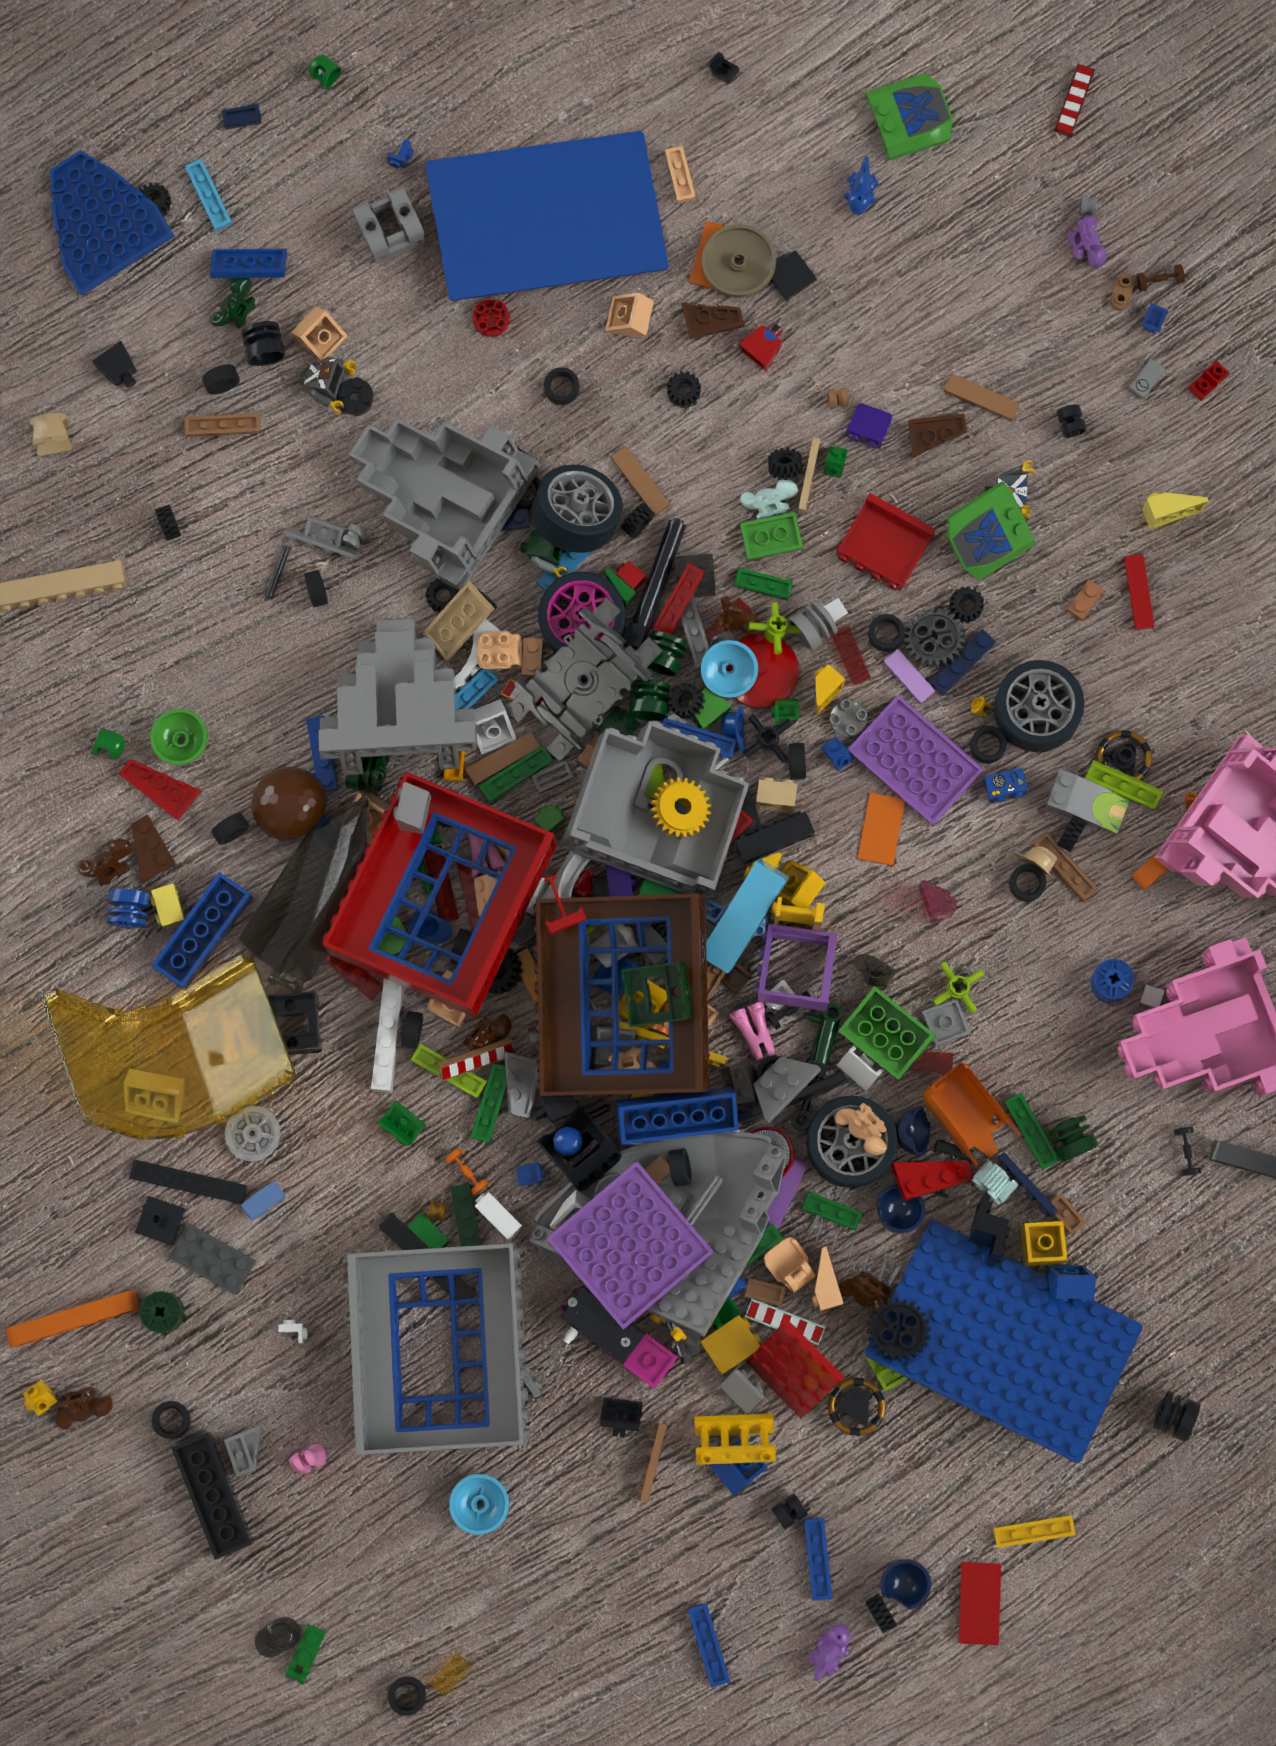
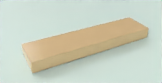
M813 438L798 508V514L801 515L806 514L820 445L819 438Z

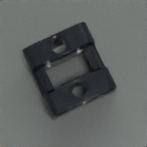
M316 991L259 995L262 1052L266 1056L322 1052L318 1018L319 998ZM294 1001L296 1007L291 1011L287 1010V1003ZM308 1013V1032L276 1034L274 1016H302ZM291 1040H298L297 1047L289 1048L288 1045Z
M580 1105L554 1131L543 1135L536 1141L548 1158L564 1173L578 1191H584L614 1167L622 1156L610 1137ZM563 1127L575 1128L582 1135L583 1144L580 1151L574 1155L564 1157L554 1149L553 1138L555 1133ZM593 1141L596 1142V1144L593 1147H591L575 1162H573L571 1165L568 1163L571 1159H574L577 1155L582 1153L583 1150L590 1145V1143H592Z

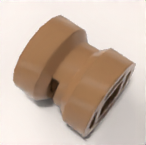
M840 388L837 391L834 389L827 390L829 408H836L837 405L849 406L847 388Z

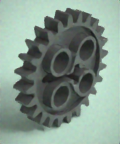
M931 608L928 614L923 610V616L917 613V620L910 619L912 625L906 626L908 631L904 632L906 637L904 644L907 645L906 651H911L909 653L910 658L915 656L916 663L922 660V666L929 663V668H932L933 664H936V667L939 668L940 663H943L946 667L947 660L953 663V656L959 658L958 651H963L962 645L966 644L963 638L966 637V634L962 632L964 626L959 625L960 619L954 620V613L948 616V610H946L942 614L940 608H938L937 613H934ZM938 624L945 625L943 629L936 628ZM920 631L927 632L924 636L918 635ZM947 640L952 642L950 645L947 646L942 644L944 641ZM928 647L934 648L932 652L925 651Z

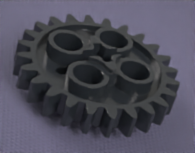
M898 1298L895 1299L894 1303L888 1299L887 1305L881 1302V1309L875 1307V1314H870L869 1318L871 1320L867 1321L866 1325L871 1328H868L866 1333L871 1335L867 1340L874 1341L871 1348H878L877 1355L883 1352V1359L890 1356L891 1362H893L894 1358H897L898 1362L901 1363L904 1357L909 1362L910 1355L915 1359L917 1357L916 1351L922 1354L924 1351L922 1347H927L928 1343L925 1340H929L930 1335L926 1333L930 1332L931 1328L925 1325L929 1323V1320H923L926 1313H919L920 1306L913 1308V1301L907 1305L906 1299L902 1303H899ZM900 1314H903V1320L900 1327L901 1333L898 1337L897 1347H894V1340L897 1333L896 1327L899 1323ZM886 1315L894 1316L896 1321L889 1322L886 1319ZM905 1320H912L915 1323V1326H907ZM882 1334H889L892 1340L885 1341L882 1338ZM903 1338L909 1339L910 1342H911V1345H910V1346H905V1345H903L902 1342H901V1339H903Z

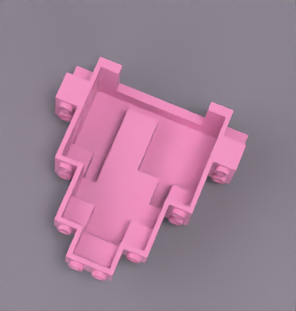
M1249 734L1239 735L1159 850L1155 859L1171 872H1180L1196 886L1225 884L1242 898H1259L1264 893H1267L1269 896H1276V747L1265 748Z
M1246 937L1234 942L1229 939L1208 947L1203 952L1202 960L1205 967L1209 968L1171 981L1166 986L1167 990L1165 991L1168 1000H1172V1002L1135 1015L1132 1026L1139 1035L1118 1043L1117 1052L1119 1057L1125 1061L1124 1070L1127 1077L1130 1076L1134 1080L1148 1074H1155L1153 1076L1156 1087H1160L1161 1091L1202 1078V1087L1205 1092L1208 1091L1209 1095L1250 1081H1254L1252 1083L1253 1090L1256 1095L1259 1094L1260 1098L1275 1093L1276 1011L1261 976V972L1267 966L1260 949L1252 952Z

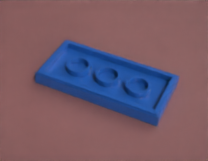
M213 249L210 278H285L287 249Z

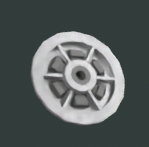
M254 1105L243 1107L233 1113L225 1129V1140L231 1153L241 1160L250 1162L260 1161L270 1156L277 1148L281 1136L280 1125L274 1114L263 1107Z

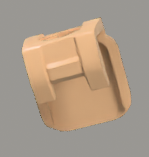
M508 631L482 633L477 641L478 665L484 670L522 668L521 636L519 634H511Z
M784 1238L764 1255V1264L778 1282H782L786 1288L794 1293L816 1276L808 1264V1256L794 1238Z

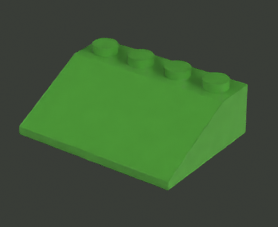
M875 986L838 1030L839 1033L898 1080L936 1038L933 1032Z

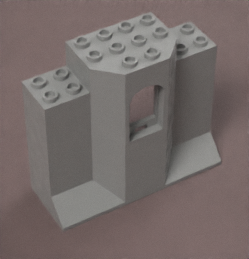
M649 721L640 730L638 738L632 735H622L620 731L614 728H606L597 739L570 822L558 847L682 894L699 893L706 897L716 888L750 783L745 782V779L742 777L729 776L723 770H714L721 748L716 747V744L709 741H700L694 735H684L676 728H666L658 721ZM655 765H666L675 772L676 779L680 777L682 782L687 778L688 783L694 780V786L697 787L700 784L699 790H706L704 797L710 798L707 804H711V807L707 811H710L711 815L706 816L709 822L704 823L706 827L700 829L697 835L693 832V836L690 838L688 835L684 839L681 838V835L674 838V833L667 836L668 831L666 829L661 832L662 826L655 825L658 822L657 819H652L655 812H650L651 808L648 807L652 800L644 797L652 769ZM675 802L676 811L685 815L687 813L686 806L681 802Z

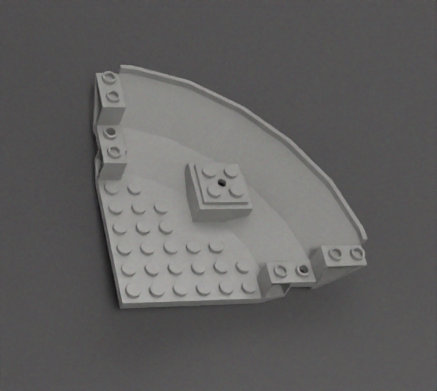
M730 1131L662 1140L661 1143L659 1141H649L620 1151L621 1159L614 1167L586 1190L579 1191L591 1200L595 1197L597 1184L606 1175L622 1174L636 1161L645 1169L660 1155L669 1164V1151L685 1148L691 1164V1185L675 1187L671 1174L658 1185L685 1217L713 1175H718L723 1179L692 1225L714 1252L646 1310L647 1312L703 1337L706 1335L761 1241L769 1220L767 1210L774 1198L778 1196L787 1151L771 1145V1139L762 1134ZM571 1182L538 1212L534 1219L538 1226L528 1240L567 1270H572V1268L546 1238L555 1231L550 1227V1224L561 1205L576 1190Z

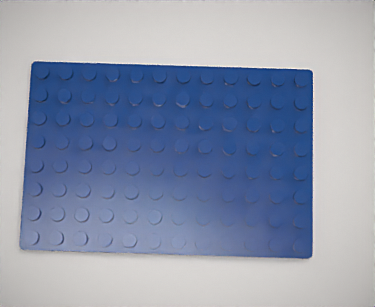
M642 131L430 160L425 163L450 301L664 271L669 267L648 153Z
M930 1220L891 1298L892 1303L895 1302L896 1298L899 1299V1303L906 1299L907 1305L913 1301V1308L920 1306L919 1313H926L923 1320H929V1323L925 1326L931 1328L930 1332L926 1333L930 1335V1339L925 1340L928 1345L927 1347H922L924 1350L922 1354L916 1351L917 1357L915 1359L910 1355L909 1362L903 1357L901 1363H899L897 1358H894L893 1362H891L890 1356L883 1359V1352L877 1355L878 1348H871L874 1341H870L865 1351V1356L1038 1445L1079 1464L1143 1329L1142 1324L1093 1299H1087L1085 1302L1075 1299H1068L1065 1302L1056 1300L1050 1293L1047 1276L1005 1255L1001 1257L1000 1263L996 1262L994 1268L987 1267L986 1263L990 1248L968 1242L969 1237L935 1220ZM900 1314L899 1316V1323L896 1327L897 1333L894 1340V1347H897L898 1337L901 1333L900 1327L903 1320V1314ZM886 1315V1319L889 1322L896 1321L894 1316ZM905 1320L907 1326H915V1323L912 1320ZM882 1334V1338L885 1341L892 1340L889 1334ZM907 1338L901 1339V1342H902L903 1345H905V1346H910V1345H911V1342H910L909 1339H907Z

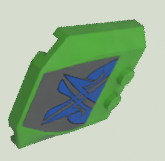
M927 73L865 92L866 100L870 111L873 112L889 161L950 142L953 118L941 86Z
M1003 481L947 516V539L961 567L979 580L1035 546V539L1011 490Z

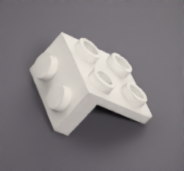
M615 924L617 946L638 947L633 938L635 936L633 930L629 926L625 927L626 924ZM609 932L592 943L589 948L611 947ZM610 953L594 954L606 968L611 966ZM619 953L618 960L628 953Z

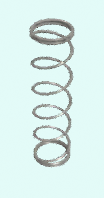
M819 1214L815 1217L811 1226L807 1230L805 1236L808 1237L810 1235L816 1223L821 1218L820 1226L816 1236L817 1243L821 1242L829 1233H831L835 1228H837L836 1235L832 1245V1253L839 1250L849 1239L853 1238L847 1258L848 1263L852 1262L862 1251L868 1248V1253L864 1263L863 1272H867L868 1270H870L881 1258L884 1257L883 1266L879 1276V1282L884 1281L891 1274L890 1278L885 1284L887 1287L890 1286L898 1271L900 1270L901 1265L899 1266L898 1264L886 1277H884L881 1280V1275L886 1262L885 1256H881L880 1258H878L867 1270H865V1266L870 1253V1246L864 1247L855 1257H853L849 1261L851 1250L854 1244V1236H850L836 1250L833 1251L835 1241L838 1235V1226L833 1227L823 1238H821L818 1241V1235L822 1226L823 1217Z

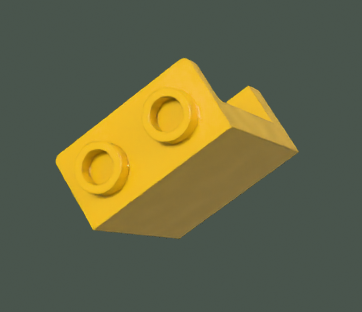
M738 1315L700 1341L722 1375L752 1355L760 1347L759 1344L762 1343L756 1333L752 1335L748 1329L751 1325L745 1316L741 1318Z

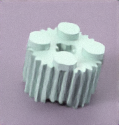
M990 1160L981 1167L972 1180L981 1192L991 1195V1200L997 1205L1003 1203L1018 1186L1014 1180L1008 1179L1009 1176L997 1164L993 1165Z

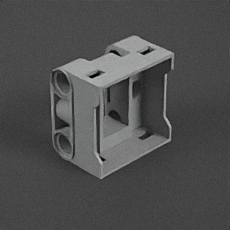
M403 186L388 192V198H383L370 204V206L365 202L351 208L376 265L426 244L423 228ZM391 207L401 231L385 239L375 214ZM403 211L409 212L407 216L400 215ZM369 226L375 227L373 231L366 230Z

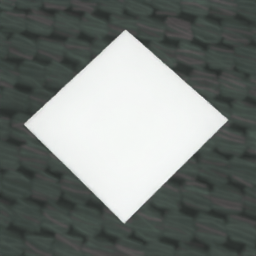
M839 598L824 606L834 622L848 614Z

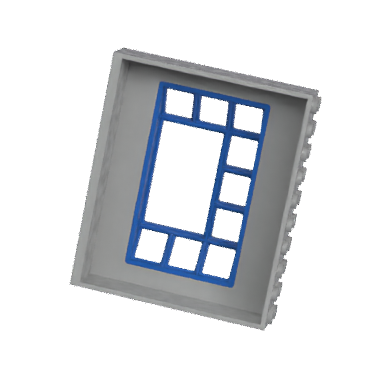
M511 1243L347 1254L356 1455L527 1445V1441H530V1429L526 1428V1421L529 1420V1410L525 1408V1400H528V1390L524 1388V1380H527V1370L523 1368L522 1361L526 1360L525 1348H522L521 1340H525L524 1328H521L520 1323L521 1320H524V1312L519 1304V1301L523 1300V1293L518 1285V1281L522 1280L521 1269L517 1266V1261L521 1260L520 1249L516 1248V1245ZM476 1274L479 1297L462 1298L456 1301L454 1275ZM447 1276L450 1299L428 1301L425 1277ZM418 1278L421 1300L398 1302L395 1279ZM479 1304L481 1328L458 1330L457 1305ZM449 1305L451 1309L455 1393L451 1395L403 1397L398 1310L401 1308ZM481 1335L482 1360L460 1362L458 1337ZM461 1368H483V1393H461ZM484 1399V1421L461 1423V1401ZM454 1400L455 1422L453 1424L432 1425V1402ZM425 1402V1425L403 1427V1404Z

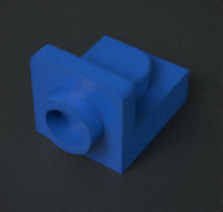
M539 1162L516 1167L519 1186L543 1183L542 1178H546L544 1166L540 1167Z

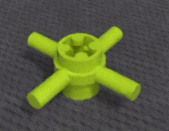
M772 602V617L766 623L748 622V630L764 631L765 639L774 643V653L781 654V639L786 633H803L797 626L788 625L787 620L779 615L778 603Z
M946 961L941 963L940 967L949 981L947 990L932 999L933 1003L937 1006L948 998L953 997L955 999H962L971 1014L978 1009L968 996V993L970 991V984L985 975L982 969L965 978L963 976H955ZM954 983H957V985L963 984L964 987L960 993L954 989Z

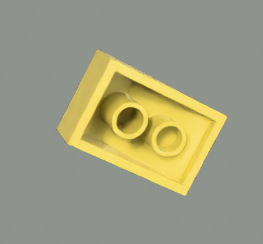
M1159 492L1148 496L1142 511L1151 530L1203 512L1209 500L1207 497L1167 492L1159 494Z

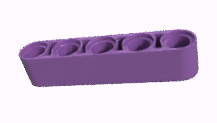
M794 1156V1162L790 1171L781 1180L778 1196L774 1198L767 1210L769 1220L766 1227L774 1223L776 1228L779 1229L808 1162Z

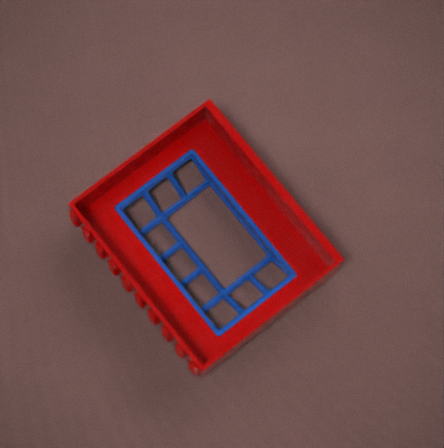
M406 772L404 777L401 776L398 781L397 787L399 788L396 794H392L388 810H385L382 814V823L379 828L375 829L371 845H368L365 849V858L356 868L357 874L355 879H352L348 884L347 890L349 891L346 897H342L339 903L340 909L338 914H334L330 923L332 926L329 932H325L322 938L323 947L329 955L476 1018L557 847L555 835L551 832ZM404 782L430 793L431 801L423 834L400 830L395 818H393L395 806L398 807L399 805L398 791L399 788L403 787ZM437 821L457 828V833L449 852L430 844ZM464 832L481 838L484 841L476 863L456 855ZM490 843L510 851L501 874L482 866ZM427 850L447 858L437 879L417 871ZM453 861L498 879L462 956L417 938ZM414 877L434 885L424 906L404 899ZM400 905L421 913L411 934L391 926ZM387 932L407 940L398 956L377 949ZM414 943L433 951V954L423 968L403 960ZM439 955L459 962L450 979L429 971Z

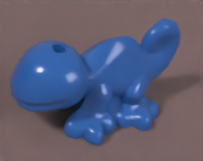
M868 157L863 159L860 170L857 173L853 172L847 178V181L850 183V189H848V193L844 194V198L848 200L852 213L857 215L863 214L871 204L876 202L872 191L879 183L875 175L871 176Z

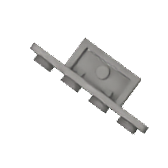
M309 516L304 533L292 528H286L283 531V534L287 535V538L290 540H301L308 546L322 547V550L328 553H333L334 551L346 559L354 558L358 553L356 550L341 546L345 527L313 516Z

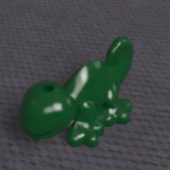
M235 278L230 283L232 294L227 296L222 302L221 312H215L211 315V324L214 326H224L231 321H235L237 328L246 324L247 314L251 312V309H255V298L249 297L244 300V297L247 296L252 287V282L248 278Z

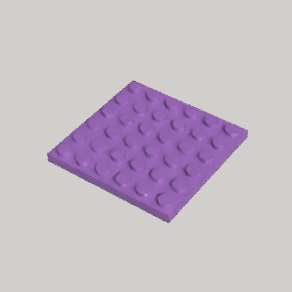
M637 1161L546 1238L622 1329H625L714 1252Z

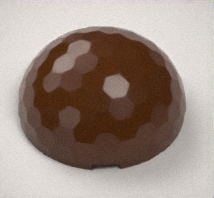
M282 767L266 774L256 786L251 800L252 815L257 826L268 836L279 840L297 839L308 834V831L321 821L327 805L326 793L321 782L312 773L297 767Z

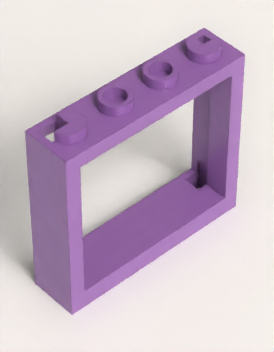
M768 924V931H765L762 941L766 942L765 948L761 947L759 958L763 959V964L758 965L757 976H761L760 982H756L754 993L758 994L757 1001L826 1011L837 934ZM772 938L827 946L820 998L765 990Z

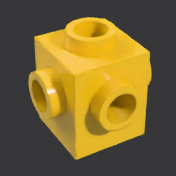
M42 1379L23 1393L26 1400L24 1405L30 1412L34 1411L38 1416L58 1402L53 1391Z

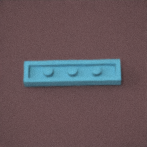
M202 159L186 165L187 173L215 231L232 225V221Z

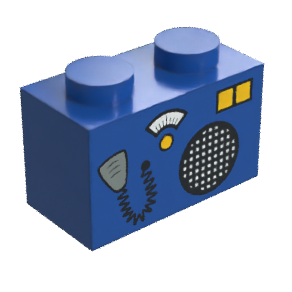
M1022 768L988 775L983 779L989 802L1000 803L1008 797L1018 799L1023 797L1028 790Z

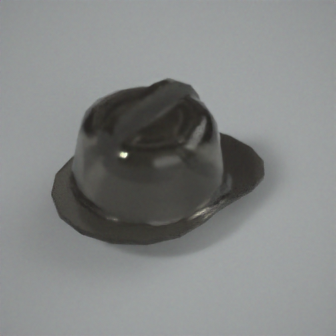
M861 954L854 958V966L863 973L864 981L869 986L885 990L890 978L896 974L894 968L872 955Z
M281 1617L269 1623L258 1631L255 1637L256 1650L266 1658L279 1656L297 1644L300 1638L298 1623L289 1617Z

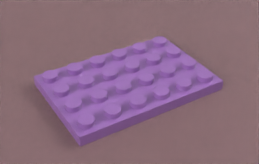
M900 695L893 699L848 748L854 758L932 827L984 771L982 767Z

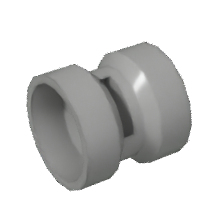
M350 524L347 529L348 533L343 536L341 541L345 545L358 550L360 539L365 537L366 531L354 524Z

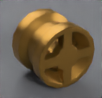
M431 1200L428 1220L438 1219L440 1222H444L447 1203L442 1202L439 1204Z

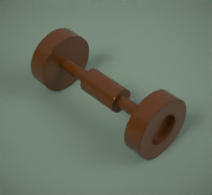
M1181 264L1175 265L1174 273L1168 275L1163 273L1146 279L1143 272L1136 274L1140 292L1147 290L1148 282H1162L1171 277H1176L1178 284L1185 282L1184 269Z

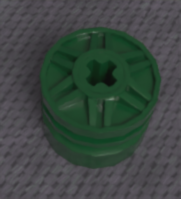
M652 631L650 638L663 651L647 668L662 675L676 677L681 666V662L676 658H684V652L687 650L688 644L674 635Z
M641 679L635 680L631 685L632 691H630V696L635 699L629 702V716L646 721H661L664 718H668L669 705L663 701L668 700L670 684L652 679L643 682Z
M372 756L369 760L367 757H361L363 774L346 775V788L360 790L364 782L366 792H370L372 789L373 793L379 794L386 779L387 756H378V758L377 756Z
M1085 1115L1067 1119L1048 1131L1049 1136L1059 1135L1058 1138L1052 1140L1053 1144L1063 1143V1146L1057 1150L1061 1162L1070 1160L1099 1146L1094 1134L1085 1136L1083 1133L1090 1128L1089 1124L1080 1126V1123L1087 1120Z
M164 1291L153 1292L148 1295L140 1308V1318L144 1326L151 1331L161 1334L172 1333L178 1330L184 1323L186 1316L182 1300L176 1295ZM159 1308L165 1309L164 1316H158Z

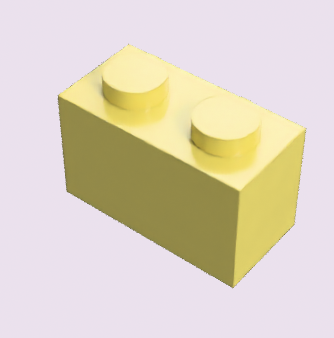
M172 883L151 890L153 896H150L153 908H157L158 914L155 917L158 925L168 929L182 924L185 920V914L176 886Z

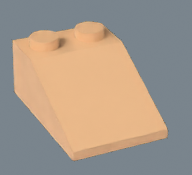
M823 1247L820 1252L814 1296L811 1298L814 1309L818 1308L819 1312L844 1304L827 1247Z

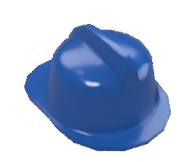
M739 707L735 712L724 713L721 724L723 735L737 740L741 752L745 750V714L743 707Z
M429 910L417 937L432 943H443L451 938L453 931L449 922L438 917L434 911ZM418 911L413 913V918L409 921L408 930L410 933L421 914Z

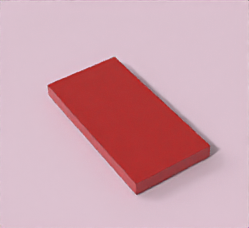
M961 1562L958 1643L999 1645L1001 1564Z

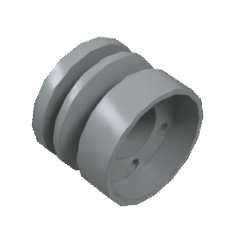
M816 600L811 603V607L806 606L804 608L807 617L798 612L788 619L790 626H797L803 633L796 634V636L809 651H813L822 644L819 635L828 640L830 639V634L835 635L838 633L832 616Z

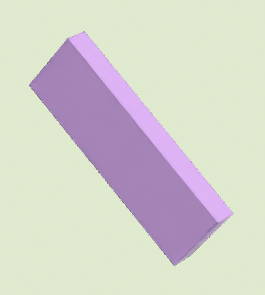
M899 649L883 661L920 704L935 693L931 685Z

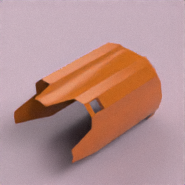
M961 1062L923 1092L924 1104L962 1153H966L976 1167L979 1165L971 1154L970 1149L975 1146L989 1158L996 1154L998 1150L991 1133L1005 1122L1018 1135L1021 1134L971 1068L965 1063ZM996 1116L1000 1122L995 1124L991 1118Z

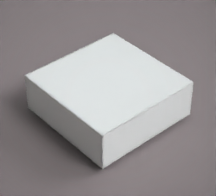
M1146 984L1140 1004L1151 1008L1159 1007L1164 990Z

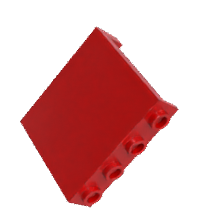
M869 493L864 506L839 548L836 549V555L842 562L853 564L854 568L858 571H866L871 574L870 576L873 579L886 582L889 588L902 591L934 536L936 529Z

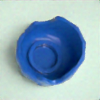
M563 1127L555 1133L553 1138L554 1149L564 1157L574 1155L581 1149L583 1144L582 1135L575 1128Z

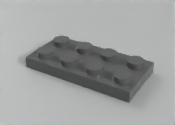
M187 1223L169 1255V1258L236 1295H238L256 1262L253 1258Z

